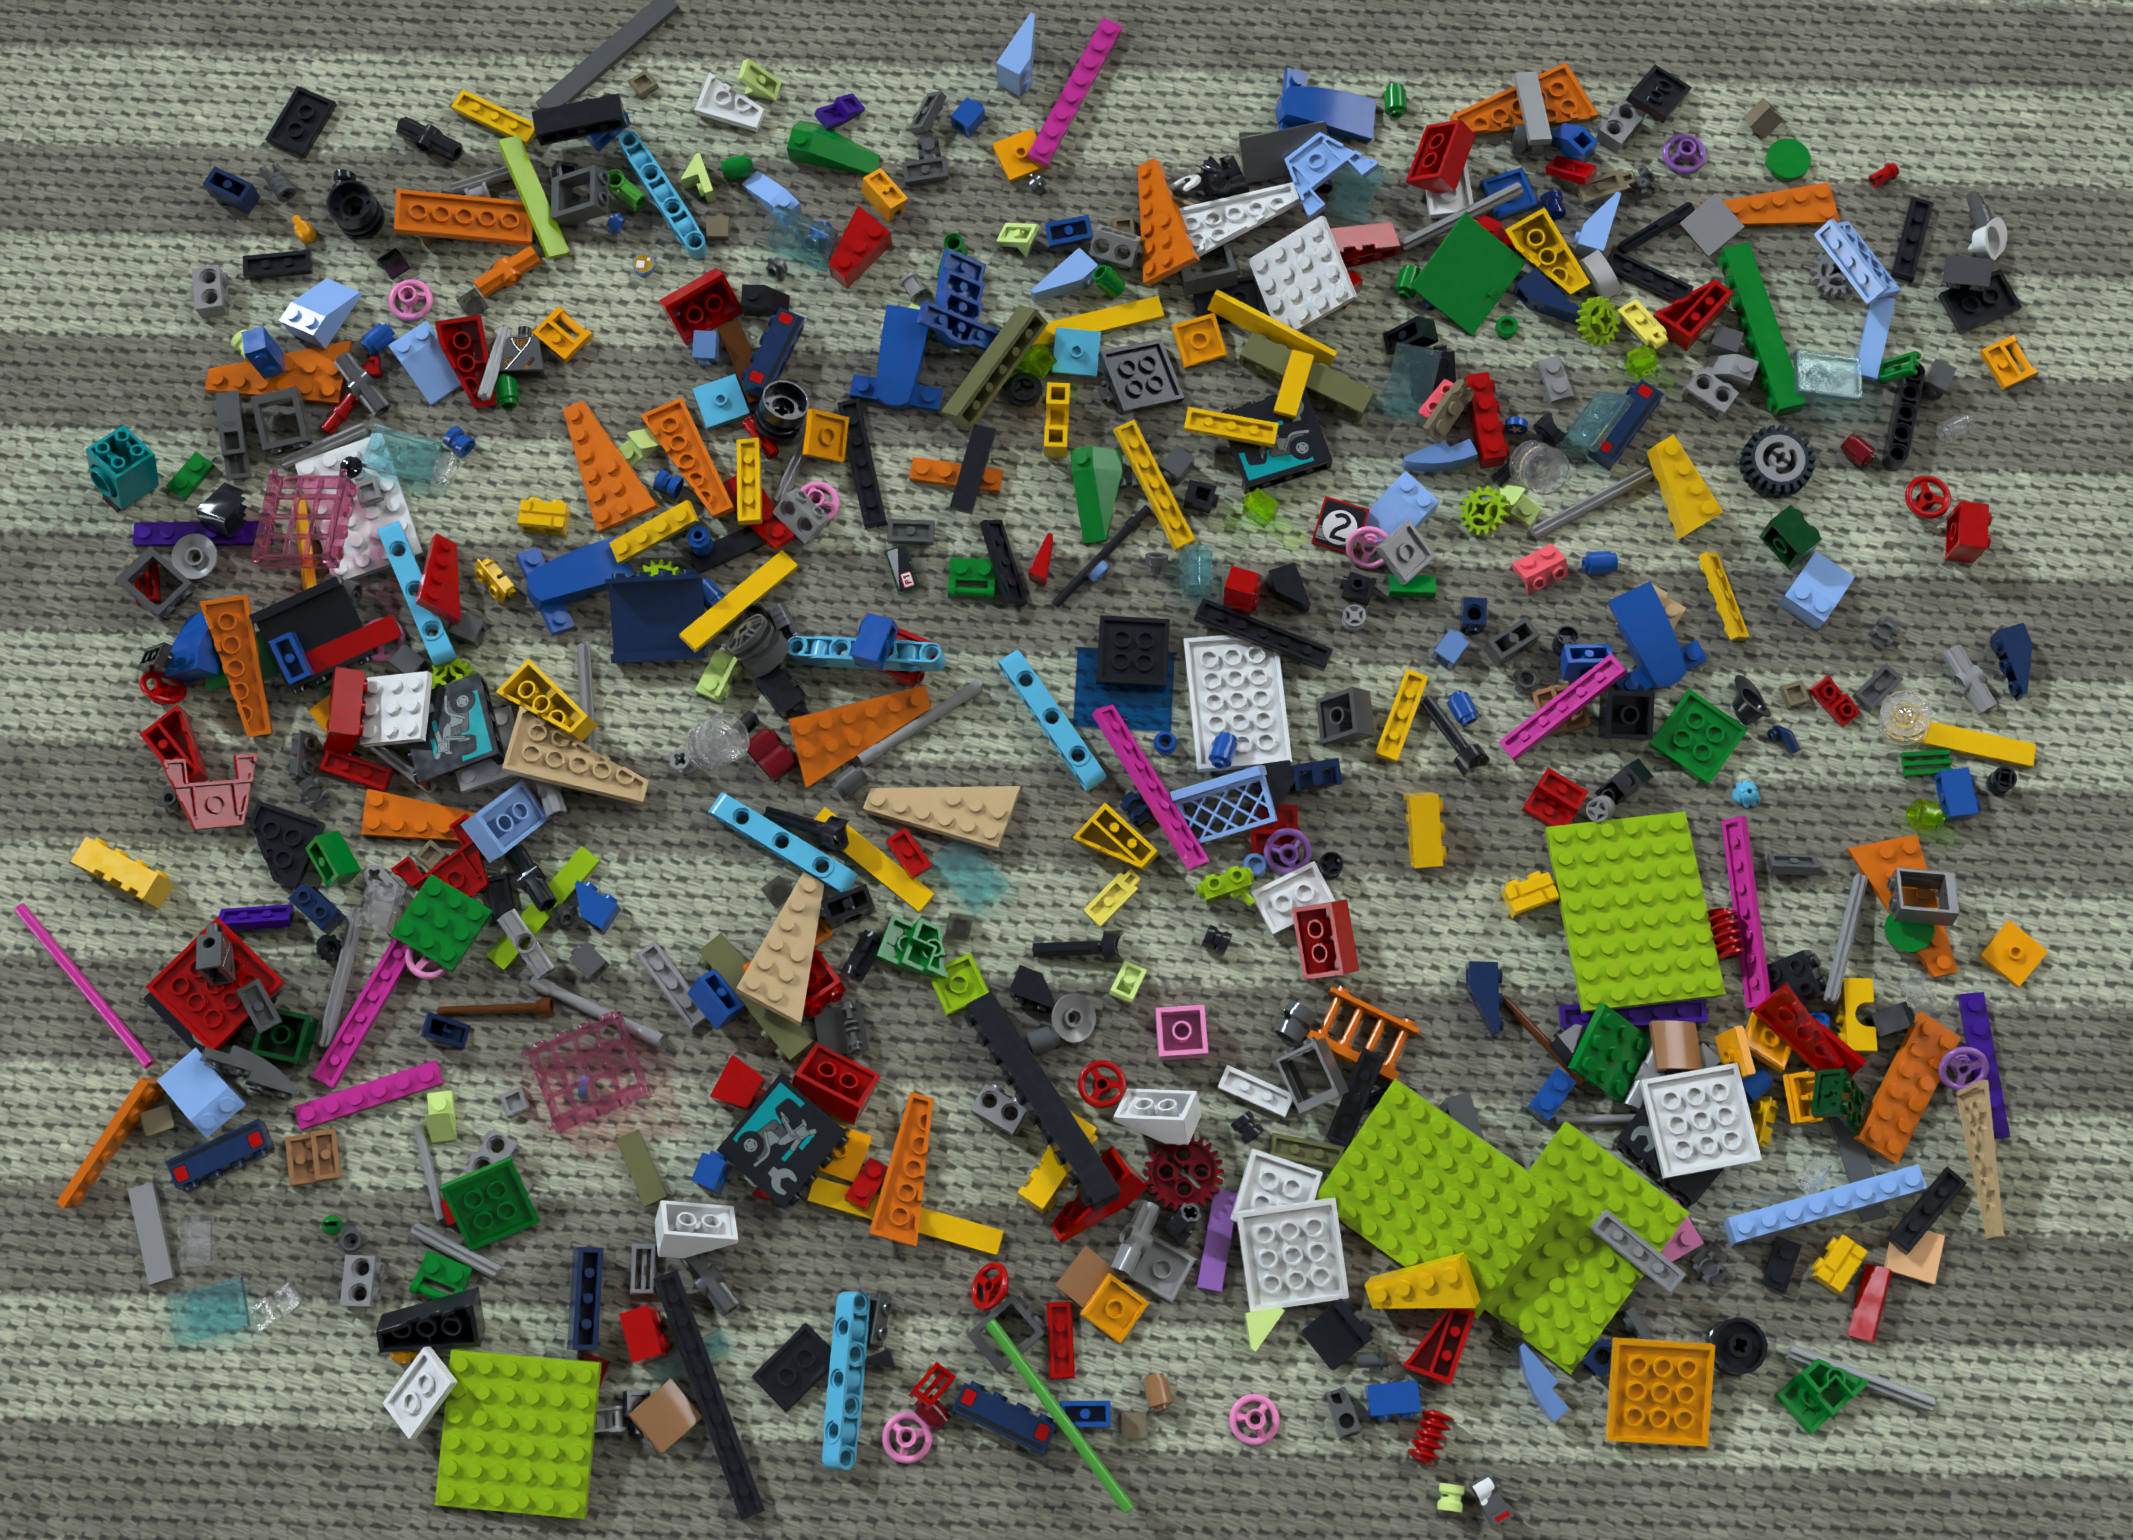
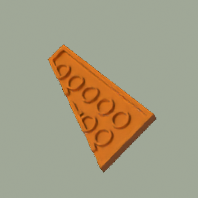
M1566 62L1538 75L1549 126L1598 118L1599 114ZM1516 86L1452 114L1450 121L1461 119L1476 135L1512 131L1514 124H1524Z
M1155 158L1138 166L1143 283L1148 286L1200 261L1199 256L1193 250L1194 244L1187 235V227L1179 207L1172 198L1174 197L1173 192L1167 186V178L1162 165Z
M350 340L330 344L326 349L315 347L285 353L283 357L286 373L267 379L260 375L250 361L209 368L205 391L207 393H221L239 390L240 396L251 397L297 387L301 390L303 402L339 405L342 400L346 379L334 365V362L342 353L348 351L351 353L352 342Z
M580 401L564 408V416L596 531L599 533L606 532L660 508L659 504L649 494V490L637 477V473L620 449L615 446L610 435L603 429L600 421L588 404Z
M926 685L788 719L805 788L929 710L931 705Z
M1917 834L1846 849L1849 856L1853 858L1859 867L1858 869L1861 874L1868 877L1872 890L1888 914L1891 913L1889 911L1891 893L1887 890V879L1889 876H1892L1895 868L1927 870ZM1902 887L1904 905L1939 909L1933 889ZM1934 925L1935 933L1932 941L1925 949L1915 954L1931 978L1956 974L1958 970L1945 927Z

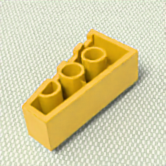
M1674 434L1647 451L1653 473L1661 488L1662 499L1665 500L1669 513L1667 514L1670 522L1673 523L1677 541L1723 513Z
M529 658L496 691L507 702L518 708L520 706L525 708L529 714L536 718H542L547 724L561 729L581 742L598 726L590 716Z
M85 837L70 862L157 909L160 908L174 884L168 881L169 876L158 869L155 872L148 869L149 865L137 858L135 862L128 858L129 854L118 848L115 851L107 848L109 844L97 837L95 840Z
M1072 1112L1073 1117L1092 1146H1094L1098 1139V1136L1095 1135L1097 1128ZM1051 1146L1044 1153L1040 1166L1034 1168L1029 1175L1027 1186H1022L1018 1191L1019 1199L1042 1214L1046 1210L1052 1211L1058 1201L1055 1197L1060 1189L1064 1191L1070 1183L1066 1175L1068 1172L1063 1165L1059 1166L1056 1162Z
M1465 1252L1372 1276L1364 1285L1372 1309L1476 1308L1481 1300Z

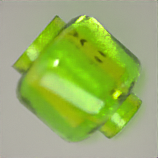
M1642 345L1628 351L1627 361L1624 362L1627 373H1633L1638 379L1654 373L1657 370V365L1660 364L1654 348H1649L1647 345Z
M1916 799L1908 806L1906 819L1914 829L1934 831L1943 823L1945 813L1941 804L1935 800Z

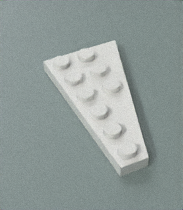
M1291 182L1179 208L1187 227V235L1194 244L1193 250L1201 257L1299 205V196L1294 183Z

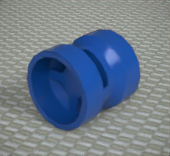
M459 426L449 429L443 438V443L448 448H453L455 454L461 458L467 456L476 444V441L471 436L464 435V431Z
M662 469L654 480L653 490L659 493L665 492L668 497L676 499L683 488L684 478L671 476L668 471Z

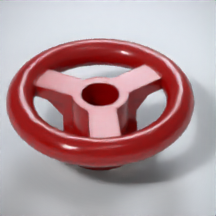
M1928 475L1919 476L1908 484L1905 491V501L1908 508L1915 515L1925 519H1934L1942 516L1949 509L1951 493L1948 486L1939 478ZM1927 482L1938 486L1943 492L1944 497L1935 495L1929 489ZM1919 484L1921 492L1916 496L1914 504L1912 492ZM1934 504L1942 505V507L1937 511L1926 512L1927 510L1931 509Z
M149 671L143 674L139 680L141 691L152 702L159 705L179 703L187 695V688L184 682L165 676V671ZM150 678L154 681V688L152 690L147 686V680ZM162 678L172 681L177 686L169 685Z
M1097 1060L1089 1063L1083 1068L1078 1078L1080 1096L1088 1105L1095 1108L1105 1109L1116 1105L1123 1098L1127 1084L1123 1071L1115 1063L1107 1060ZM1105 1067L1112 1070L1117 1075L1118 1080H1110L1102 1076L1098 1068ZM1090 1072L1094 1077L1092 1083L1093 1093L1091 1096L1088 1095L1085 1089V1080ZM1100 1081H1104L1107 1084L1104 1089H1100L1097 1086ZM1111 1088L1118 1089V1092L1112 1099L1097 1101L1099 1096L1108 1095Z
M991 1262L983 1266L976 1274L971 1287V1298L973 1304L979 1310H991L1006 1297L1009 1276L1005 1266L998 1262ZM991 1270H998L1000 1272L993 1279L984 1277ZM980 1284L985 1292L983 1303L980 1301L978 1294Z

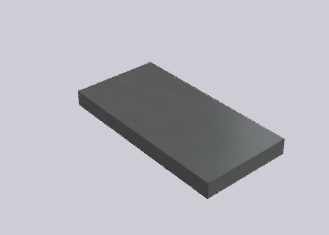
M1326 121L1238 138L1243 175L1246 182L1251 183L1290 175L1285 164V158L1317 133L1321 132L1328 136Z

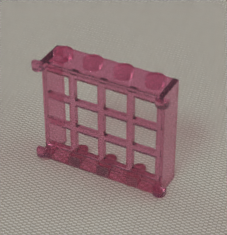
M271 469L251 556L253 561L261 568H339L344 556L343 547L348 536L347 527L349 518L352 516L353 498L357 493L356 484L347 476V469H340L339 475H278V469ZM282 489H296L295 494H281ZM302 489H316V494L301 493ZM323 489H337L336 494H322ZM280 500H294L291 514H277ZM300 500H314L311 514H297ZM320 500H335L332 514H318ZM275 519L289 520L287 534H272ZM296 520H310L307 534H293ZM316 520H330L328 534H313ZM271 539H285L282 554H268ZM291 540H306L303 554H289ZM312 540H326L324 553L309 554Z
M621 1011L606 1013L600 1016V1021L595 1023L591 1021L584 1022L577 1026L578 1030L571 1033L568 1030L555 1035L554 1040L546 1042V1040L538 1041L532 1044V1049H526L521 1052L522 1057L529 1056L553 1123L548 1125L549 1130L555 1129L556 1133L563 1134L566 1133L568 1128L584 1125L588 1120L610 1114V1111L617 1108L628 1107L632 1105V1102L641 1098L649 1099L653 1097ZM615 1023L621 1039L605 1046L599 1029ZM594 1032L599 1049L583 1055L577 1038ZM572 1041L578 1057L561 1063L556 1047ZM624 1045L629 1061L612 1067L607 1051ZM551 1050L556 1066L544 1071L538 1054ZM602 1053L608 1070L591 1076L585 1060ZM580 1062L586 1079L569 1085L564 1068ZM631 1066L637 1083L621 1089L615 1072ZM558 1071L564 1088L552 1092L546 1076ZM610 1075L616 1092L599 1098L593 1081ZM588 1084L594 1101L577 1107L571 1090ZM567 1093L572 1110L560 1114L554 1097Z

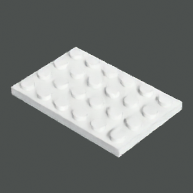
M382 433L295 463L330 574L342 577L344 581L347 579L353 581L392 567L377 529L398 520L402 525L415 558L424 555ZM348 456L357 457L363 463L361 473L352 479L344 477L340 470L341 462ZM377 478L384 501L362 508L354 485ZM405 551L398 552L396 557L404 555Z
M1231 635L1184 638L1183 644L1197 772L1246 769L1284 760H1290L1292 765L1280 655ZM1220 732H1229L1237 737L1236 742L1238 746L1231 766L1219 769L1214 767L1209 761V754L1215 737Z

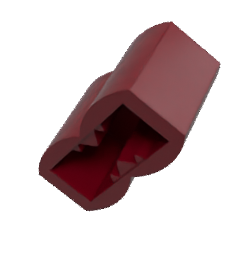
M764 727L743 746L749 756L775 784L796 767L794 760L796 755L789 747L784 748L779 743L781 738L773 729L769 731Z

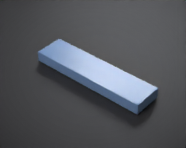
M1890 297L1877 298L1869 305L1853 373L1854 377L1873 382L1877 380L1896 299Z

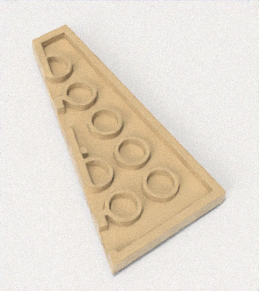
M519 707L502 766V772L643 806L649 782L647 779L626 767H620L610 761V758L604 754L596 753L585 743L561 729L553 728L542 718H536L529 714L525 708Z
M1020 786L871 788L863 806V813L999 851L1021 788Z
M805 872L799 878L735 990L736 993L799 1026L802 1023L824 890V882Z
M1981 1080L1956 1091L1955 1095L1986 1239L2004 1236L2005 1223L2001 1210L1996 1161L1997 1144L1994 1140L1988 1080Z

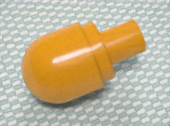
M299 215L293 216L291 220L295 224L294 232L299 240L304 244L313 243L316 239V232L312 225L306 220L303 221Z
M421 1350L389 1352V1356L395 1363L409 1364L415 1360Z

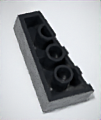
M479 1287L382 1314L376 1330L379 1352L422 1350L423 1347H431L432 1349L480 1347L486 1328Z

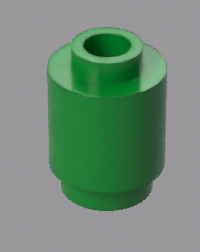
M1400 83L1389 84L1384 92L1385 114L1391 118H1400L1407 112L1406 90Z
M746 154L725 158L726 161L720 162L724 179L730 178V180L750 177V172L754 171L752 159L747 158Z
M1406 264L1399 270L1394 292L1403 300H1409L1416 296V292L1408 288L1420 273V269L1417 266Z
M1101 265L1093 273L1095 284L1108 297H1118L1124 292L1125 281L1111 267Z
M509 374L499 375L494 387L496 403L499 404L501 409H514L519 401L516 378Z

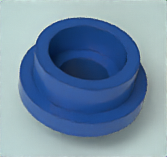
M621 213L611 214L606 224L609 227V233L612 234L614 232L618 234L625 222V218L621 216Z
M1163 731L1155 736L1153 745L1158 753L1168 755L1175 751L1177 739L1172 733ZM1163 740L1169 741L1170 745L1168 747H1163L1161 745V742Z

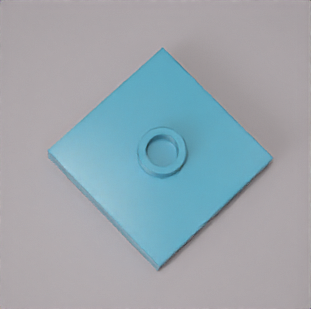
M1056 327L1052 373L1097 378L1101 332Z
M735 374L693 388L708 431L751 416Z

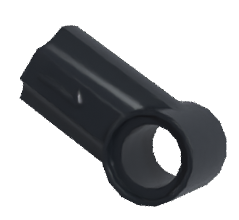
M1184 1203L1168 1221L1163 1231L1182 1246L1195 1230L1194 1226L1201 1217L1199 1207L1194 1203Z

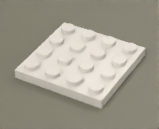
M1324 216L1316 218L1248 259L1270 317L1299 332L1358 298L1327 219Z
M1738 1063L1639 1081L1663 1179L1762 1160Z
M1335 1198L1236 1212L1250 1312L1349 1298Z

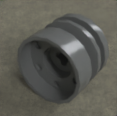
M762 614L751 616L739 625L731 634L726 646L728 651L734 654L737 660L743 661L744 667L754 677H761L772 671L784 659L790 648L789 641L779 631H773V625Z

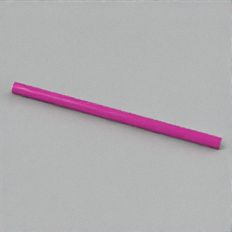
M24 903L15 907L14 912L144 1069L149 1068L155 1062L154 1059Z

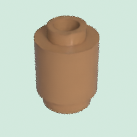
M1164 1373L1144 1377L1145 1383L1143 1387L1148 1408H1154V1412L1168 1410L1173 1400L1168 1379L1164 1377Z

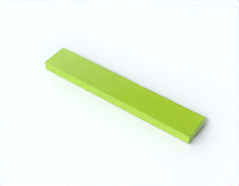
M520 136L499 139L497 144L547 260L568 256L570 251L558 223L551 219V207Z
M583 846L577 850L548 884L558 900L555 906L549 911L540 912L532 902L520 916L534 937L552 919L553 909L559 904H565L575 893V883L577 880L583 883L601 863L599 859ZM505 933L486 956L506 972L520 954ZM524 939L520 944V948L525 950L532 940Z

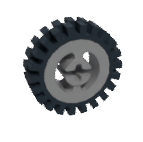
M1770 425L1767 430L1764 427L1758 433H1754L1743 448L1742 456L1739 459V464H1742L1740 472H1745L1743 476L1744 481L1750 480L1748 486L1751 489L1756 486L1758 488L1756 493L1761 495L1764 491L1766 492L1765 497L1768 498L1775 495V499H1780L1783 495L1786 498L1791 496L1792 493L1796 494L1808 482L1815 469L1813 463L1816 457L1815 455L1811 456L1814 449L1812 446L1807 447L1810 441L1807 438L1802 441L1800 438L1803 434L1801 432H1798L1797 435L1793 434L1794 428L1789 427L1787 431L1784 430L1785 425H1779L1777 429H1775V425ZM1768 450H1773V452L1770 454V456L1764 463L1763 453ZM1791 461V472L1781 474L1788 465V463Z

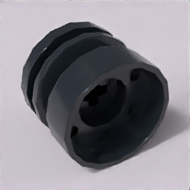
M355 180L343 181L330 191L326 200L327 210L345 235L352 239L363 240L376 235L382 228L385 220L384 210L365 184Z
M786 380L769 383L763 390L754 417L755 426L760 434L775 442H787L794 439L800 432L807 409L809 408L808 395L800 386Z

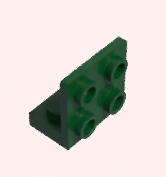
M1845 1068L1816 1070L1811 1106L1812 1116L1814 1118L1839 1117L1852 1136L1858 1135L1859 1127L1862 1125L1861 1105H1864L1865 1102L1863 1091L1859 1089L1854 1078L1849 1075Z

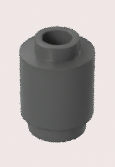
M851 765L834 778L836 781L831 785L843 799L846 796L850 797L867 784L864 780L867 778V775L860 766L854 768Z
M1049 1026L1027 1032L1028 1038L1023 1039L1034 1056L1056 1049L1055 1046L1061 1045L1058 1033L1053 1027L1049 1028Z

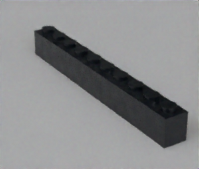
M992 991L966 1004L964 1018L968 1026L975 1028L978 1033L977 1039L982 1047H987L992 1063L995 1066H999L1002 1070V1077L1008 1086L1011 1085L1015 1090L1016 1100L1028 1110L1027 1115L1030 1122L1034 1126L1037 1125L1039 1127L1043 1142L1047 1146L1050 1145L1052 1147L1056 1162L1059 1166H1064L1068 1172L1066 1175L1072 1186L1076 1185L1081 1192L1080 1198L1086 1207L1090 1206L1092 1211L1096 1212L1117 1200L1120 1196L1121 1188Z

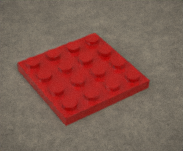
M219 917L215 918L210 924L222 925V933L232 943L236 982L211 986L196 970V937L146 986L205 1047L217 1051L250 1019L236 991L237 989L260 979L269 997L272 998L286 984ZM206 928L199 935L207 934Z

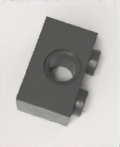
M1526 616L1489 639L1484 650L1498 668L1535 645L1540 634Z

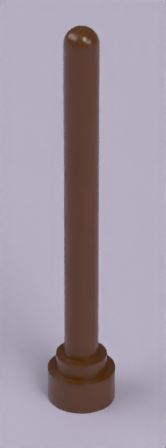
M1503 995V1006L1569 1073V1076L1577 1081L1575 1087L1578 1088L1585 1082L1583 1078L1568 1069L1551 1049L1550 1045L1552 1042L1508 996Z
M546 997L537 1000L536 1003L443 1006L437 1008L436 1013L440 1016L536 1013L541 1015V1017H552L554 1003L552 997Z

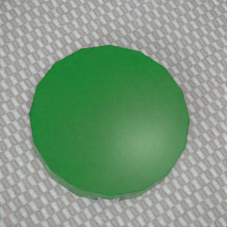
M1785 138L1776 141L1770 146L1765 156V165L1771 171L1770 174L1781 181L1792 182L1801 176L1803 177L1811 164V156L1808 149L1795 139Z
M1893 912L1888 915L1884 924V935L1887 941H1889L1894 949L1906 954L1917 953L1925 949L1932 941L1935 933L1934 925L1893 921Z

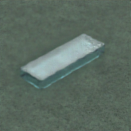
M722 1328L702 1337L711 1362L732 1351ZM679 1350L653 1363L662 1384L670 1378L674 1382L687 1375Z

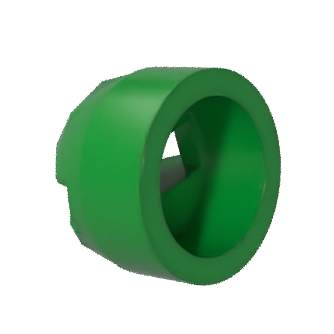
M329 1215L322 1221V1230L328 1235H337L343 1228V1222L338 1216ZM337 1222V1226L326 1227V1223Z

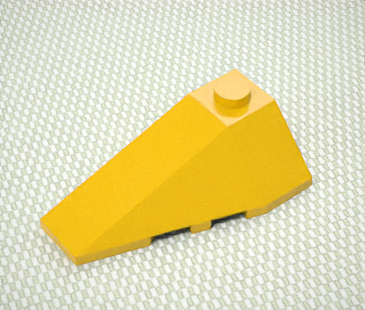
M1545 207L1505 229L1515 249L1569 295L1590 285L1588 278Z

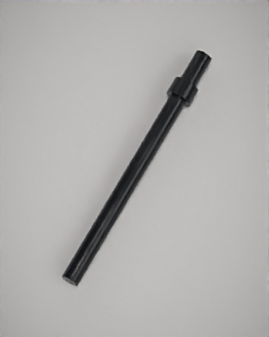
M1145 505L1134 517L1131 516L1125 522V526L1063 589L1052 601V604L1059 608L1088 578L1093 569L1101 561L1105 560L1131 532H1135L1141 526L1140 523L1152 510Z

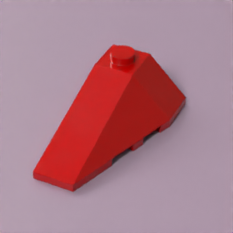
M481 315L435 321L439 345L474 409L497 405L495 390H493L490 400L483 401L478 397L480 384L489 360Z
M1111 1146L1100 1158L1121 1188L1119 1198L1093 1212L1090 1206L1086 1207L1080 1198L1081 1192L1079 1191L1074 1202H1067L1050 1226L1061 1243L1130 1205L1148 1188L1139 1173L1114 1146Z

